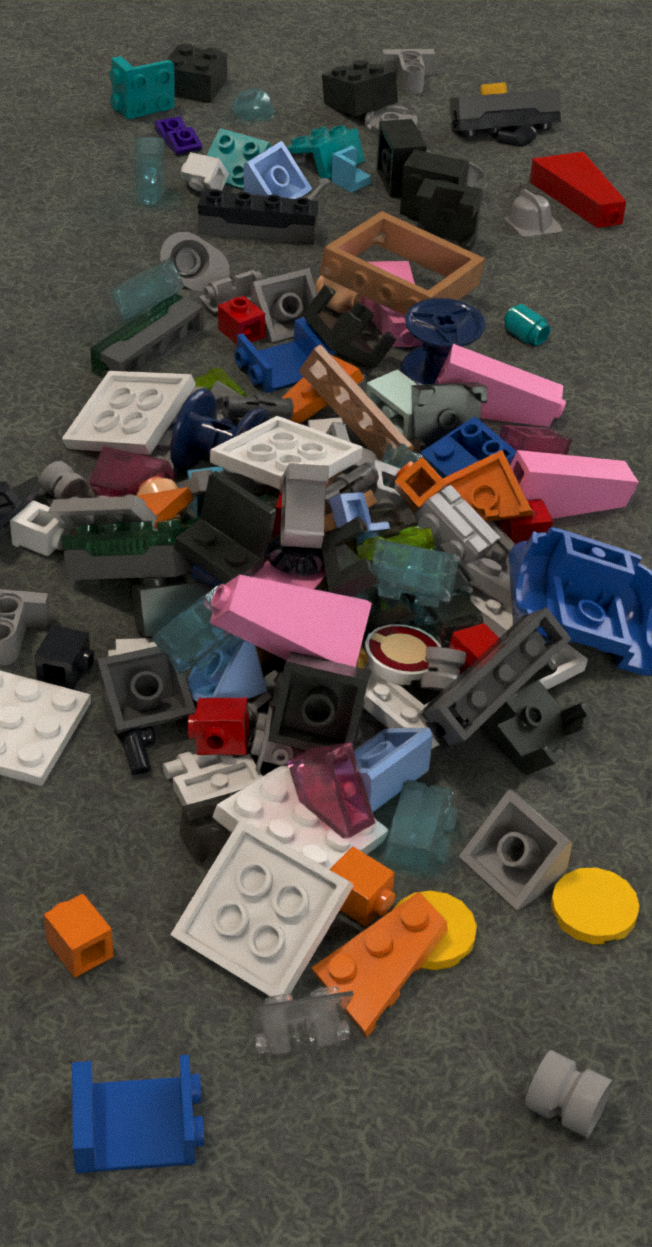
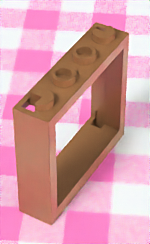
M381 211L324 247L319 275L405 316L409 308L420 301L433 298L460 300L479 286L485 258ZM376 244L446 278L431 289L426 290L356 256Z

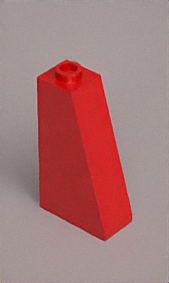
M583 151L532 158L531 184L596 228L623 224L626 200Z

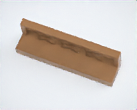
M321 344L315 347L299 369L300 374L342 418L367 448L376 454L379 461L395 466L410 455L415 449L413 445Z

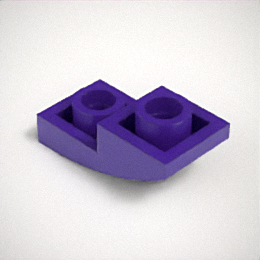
M181 116L155 121V131L174 154L202 150V144L194 129L186 127Z

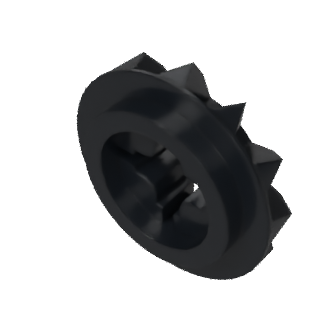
M274 535L272 542L269 543L267 550L268 561L276 569L284 573L308 576L317 574L325 569L321 548L281 546L280 535Z

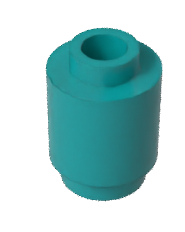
M524 304L511 307L505 314V330L526 344L531 343L537 346L546 341L551 333V326L547 324V320Z

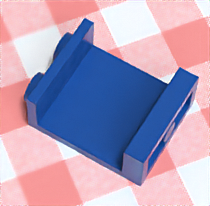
M303 317L294 320V341L258 351L244 334L237 335V349L234 351V357L238 367H244L247 370L251 382L254 385L258 384L265 393L294 386L303 378L299 369L318 345L321 344L329 354L335 357L336 351L328 347Z
M179 1055L180 1077L93 1083L92 1061L72 1062V1121L75 1173L195 1164V1147L204 1146L203 1116H193L192 1104L201 1103L200 1073L190 1074L189 1055Z

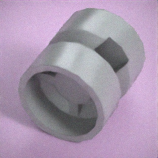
M550 1050L534 1075L524 1105L526 1108L547 1119H551L556 1115L560 1116L563 1127L587 1139L606 1106L612 1090L613 1080L590 1068L580 1073L576 1069L575 1061Z

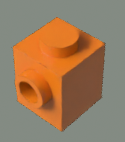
M423 457L415 463L410 461L403 466L395 475L397 479L394 480L395 490L416 513L430 497L439 493L447 486V483Z
M352 846L329 869L354 885L340 911L363 926L367 927L378 914L380 916L385 915L393 905L396 896L393 892L395 872Z
M83 893L69 901L57 904L52 910L44 913L46 942L74 978L114 957L112 928Z

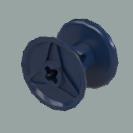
M433 298L413 305L405 315L406 328L414 338L422 342V347L413 350L404 357L400 364L401 372L417 385L435 384L453 344L460 347L467 346L482 336L486 328L484 317L476 308L465 302L453 299Z
M206 388L196 390L186 400L173 427L170 442V459L174 468L184 471L194 467L201 460L205 452L208 453L210 458V449L270 419L268 411L262 407L250 410L240 420L239 424L234 426L230 419L222 418L221 421L217 420V402L211 391Z

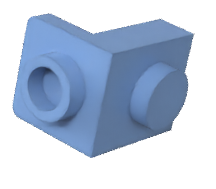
M363 492L339 494L329 498L333 519L337 528L358 516L366 523L368 530L352 539L356 540L358 546L378 541V534L390 529L389 522H371Z

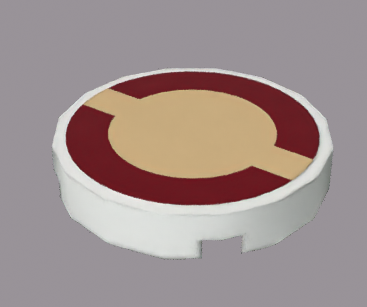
M390 624L378 627L372 631L366 639L364 650L367 653L368 668L375 675L399 685H411L412 680L421 679L422 683L423 674L428 672V663L425 660L426 648L441 647V645L432 635L419 628Z

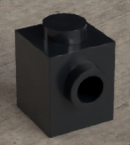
M57 625L51 626L34 655L38 681L73 690L82 673H89L94 662V651L90 650L89 633Z

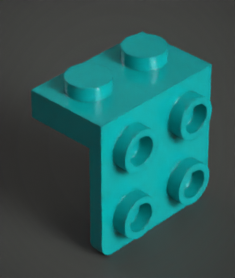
M122 56L111 58L112 69L109 71V77L112 83V94L110 95V104L114 111L117 110L128 120L174 108L173 62L165 60L133 67Z
M345 125L336 126L329 130L326 129V126L312 129L310 131L311 135L295 137L291 139L292 144L286 146L290 153H313L320 178L329 179L332 177L333 153L349 146L357 148L356 165L365 161L357 128L346 129Z
M220 128L206 156L221 160L229 173L226 185L244 190V164L271 148V145L268 141Z

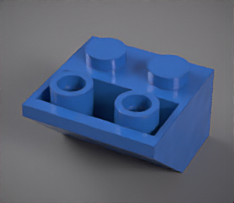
M474 416L420 453L421 457L443 479L503 450L509 465H511L517 451Z

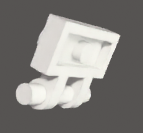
M185 752L177 755L176 760L163 763L165 777L167 779L173 778V789L188 817L216 809L217 804L263 777L261 772L256 771V764L250 754L197 755L196 753L192 755L191 752Z

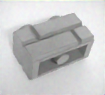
M451 485L430 497L411 520L419 528L420 532L436 547L449 542L465 566L478 558H483L500 539L498 534L461 498V495Z

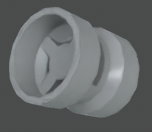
M55 461L48 465L40 477L41 488L48 495L54 496L55 500L70 499L71 497L86 498L89 491L87 481L81 475L74 473L73 469L63 461Z
M427 647L425 660L428 663V672L422 676L421 688L442 692L459 676L460 668L465 666L466 652L450 648Z

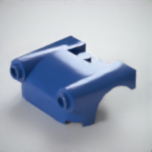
M550 527L545 533L533 531L528 541L519 542L510 549L508 556L513 625L522 616L547 607L570 636L571 640L569 642H578L594 647L601 652L613 653L617 668L639 675H652V571L639 563L642 556ZM542 627L536 629L540 635L547 636L546 631Z

